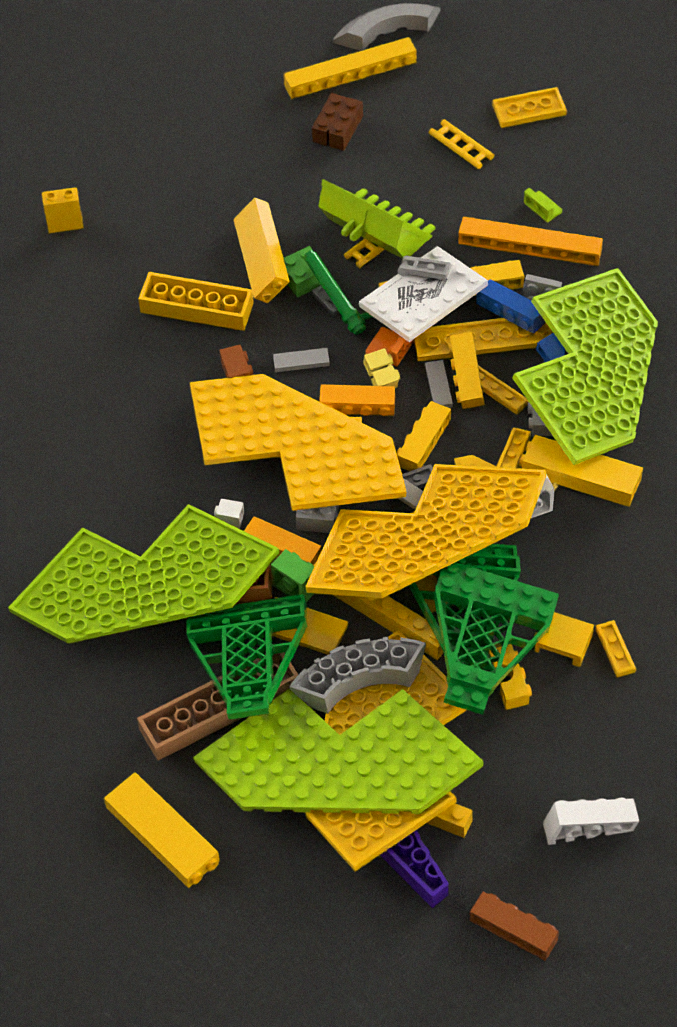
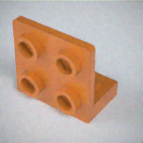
M381 327L365 350V354L385 348L387 354L392 356L393 364L391 365L397 367L413 344L414 339L408 342L393 330Z

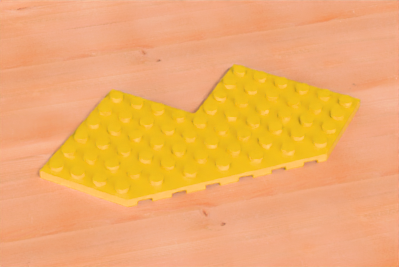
M264 374L190 382L205 465L280 457L292 511L406 497L407 491L391 437Z
M435 464L414 514L341 509L306 584L307 593L384 598L528 527L546 478V471Z
M400 630L388 636L390 640L407 638ZM423 654L419 673L410 687L398 684H377L358 689L342 698L328 714L326 713L324 721L341 735L402 689L443 725L465 712L466 709L443 703L448 688L447 678ZM449 791L421 814H412L411 811H399V814L382 813V811L352 813V810H340V813L311 810V812H305L308 820L351 868L357 871L455 804L457 800L453 793Z

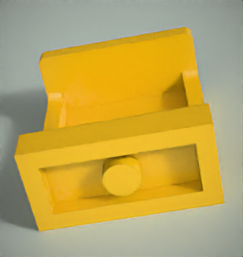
M76 187L42 192L49 233L84 228Z
M554 612L549 631L535 644V652L539 653L540 648L561 654L573 658L572 665L580 667L592 639L594 625Z

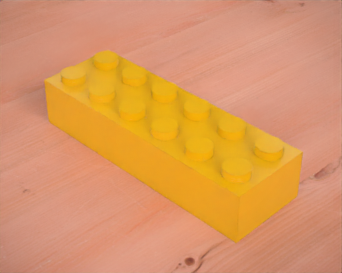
M148 272L138 299L141 313L242 331L246 328L254 304L252 289Z

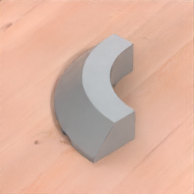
M413 3L378 8L357 17L344 26L333 39V43L363 51L375 40L377 35L397 31V28L407 27V30L428 32L441 8Z
M388 637L370 641V638L355 641L356 644L345 648L343 646L337 647L329 651V655L314 660V664L307 670L304 669L289 687L310 708L328 714L342 698L367 686L398 684L410 687L419 673L426 643L407 638L390 640Z

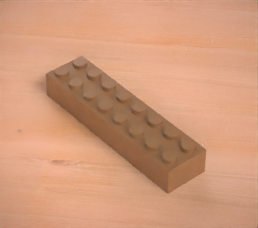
M285 653L273 655V678ZM257 658L253 663L257 664L261 660ZM291 662L273 700L288 690L289 686L298 676ZM247 667L243 671L247 673L251 668ZM256 673L253 677L257 679L262 674ZM222 676L217 679L222 686ZM236 676L233 680L237 682L241 677ZM210 681L138 717L137 721L140 732L159 761L241 718L228 720L227 705L213 682Z

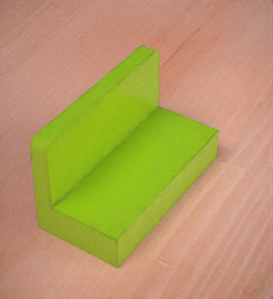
M530 188L524 191V204L547 223L562 213V208L541 191L535 193Z

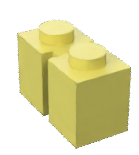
M385 348L364 355L363 364L369 377L373 376L371 378L373 386L398 387L400 375L398 370H394L393 365H391L393 364L392 356L387 354Z

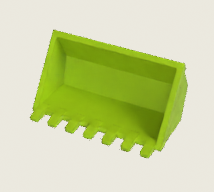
M322 179V191L318 207L329 220L343 227L341 234L344 237L350 235V240L355 241L361 236L402 259L404 256H412L432 237L430 233L435 230L434 225L429 224L424 229H419L424 223L423 219L418 218L410 224L408 221L413 217L411 213L406 212L400 218L396 217L401 212L400 207L395 206L387 212L385 209L390 205V202L384 200L377 206L374 205L379 196L374 194L364 200L362 198L368 194L367 190L361 189L356 194H353Z

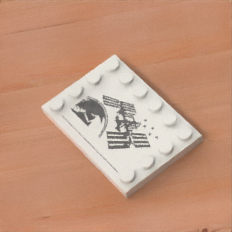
M437 246L421 258L450 262L451 270L446 280L410 274L406 276L397 274L360 300L359 307L410 342L488 286V280Z

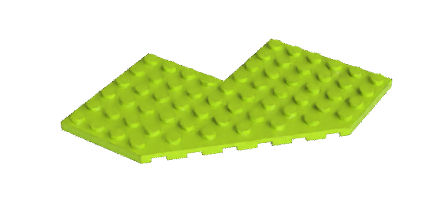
M618 268L534 296L531 300L532 304L568 354L514 373L513 380L573 465L632 443L636 435L635 431L639 420V411L643 400V391L646 385L647 371L650 365L651 350L654 345L658 321Z
M188 504L141 557L82 527L15 599L8 609L12 614L69 644L233 608L279 555L280 551L279 548Z
M289 688L272 700L271 704H269V714L250 716L193 757L194 762L243 811L264 809L265 812H281L282 809H288L294 812L323 810V812L340 813V810H352V813L382 811V813L399 814V811H411L412 814H421L484 766L483 760L403 689L339 735Z

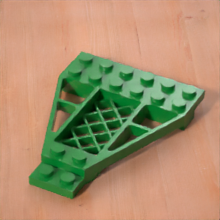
M491 544L456 562L518 581L521 572L520 558L517 556L516 545ZM441 570L430 574L437 577V582ZM414 582L408 586L443 650L440 628L425 599L434 600V591H421ZM441 601L444 615L447 613L450 617L463 619L460 616L463 613L466 614L467 608L457 606L460 610L455 613L450 608L453 604H446V602ZM481 614L474 616L478 622L484 620L483 617L482 619L480 618ZM468 620L466 626H469V625L472 624V623L470 622V620ZM497 620L495 623L497 628L501 622L500 620ZM445 624L449 648L451 652H454L460 629ZM488 624L482 626L485 632L491 630ZM476 629L469 631L473 637L480 635ZM463 635L462 641L467 640L466 636ZM495 635L489 637L491 641H493ZM484 640L477 642L481 648L487 646ZM471 644L465 646L468 652L475 650ZM459 649V652H458L457 657L463 655L462 652L460 651V649ZM487 651L485 654L489 658V651ZM479 655L472 657L476 663L483 661ZM467 660L460 662L462 664L471 666ZM487 666L480 668L482 670H488Z
M456 562L441 569L433 598L435 600L447 668L448 688L443 703L483 715L487 699L494 692V689L545 633H548L559 594ZM441 601L467 608L464 619L460 620L444 615ZM481 614L484 620L478 622L474 616ZM469 619L472 624L466 626ZM500 620L503 626L497 628L493 622ZM513 623L539 631L531 641L511 634ZM445 624L460 629L454 652H451L449 648ZM488 624L491 630L485 632L482 626ZM476 629L480 635L473 637L469 631ZM506 631L505 638L503 637L501 632ZM463 635L466 636L467 640L462 641ZM495 635L499 641L492 643L489 637ZM484 640L487 646L481 648L477 642ZM471 644L475 650L468 652L465 646ZM512 644L522 647L521 652L507 667L503 668L502 662L507 645ZM502 646L501 652L499 653L497 647ZM459 649H460V651L462 652L463 655L457 657L458 652H459ZM491 650L494 656L488 658L485 652ZM479 655L483 661L476 663L472 657ZM467 660L471 666L462 664L460 662ZM498 661L497 667L495 669L492 663ZM487 666L490 672L482 670L480 668Z
M305 594L236 604L233 608L188 617L187 637L190 646L226 703L228 720L269 714V704H271L307 628ZM297 629L291 642L272 644V634L274 632ZM247 638L250 640L247 644L242 643ZM222 640V652L202 655L196 644ZM256 644H259L260 647L257 650L253 649ZM235 648H241L237 653L233 652ZM247 652L251 654L248 658L243 657ZM286 652L273 678V655ZM257 658L261 660L257 664L253 663ZM237 661L241 662L237 667L233 666ZM222 662V686L208 664ZM247 667H250L251 669L247 673L243 671ZM256 673L262 674L257 679L253 677ZM236 676H240L241 678L237 682L233 680Z

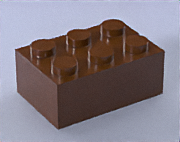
M331 93L312 126V142L327 146V132H329L330 147L344 151L363 117V102Z

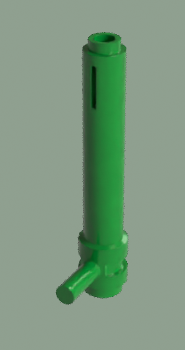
M310 250L305 253V262L341 314L344 324L348 325V330L354 335L362 333L367 328L364 320L373 316L368 312L360 314L356 308H353L317 252Z

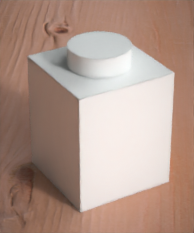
M221 499L219 506L216 505L214 517L240 529L244 517L243 502Z

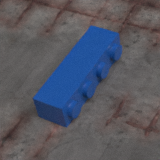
M491 279L488 280V286L476 294L478 305L533 334L546 323L530 299Z

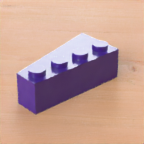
M417 830L380 854L432 908L448 896L449 884L436 862L433 861L428 848L423 844Z

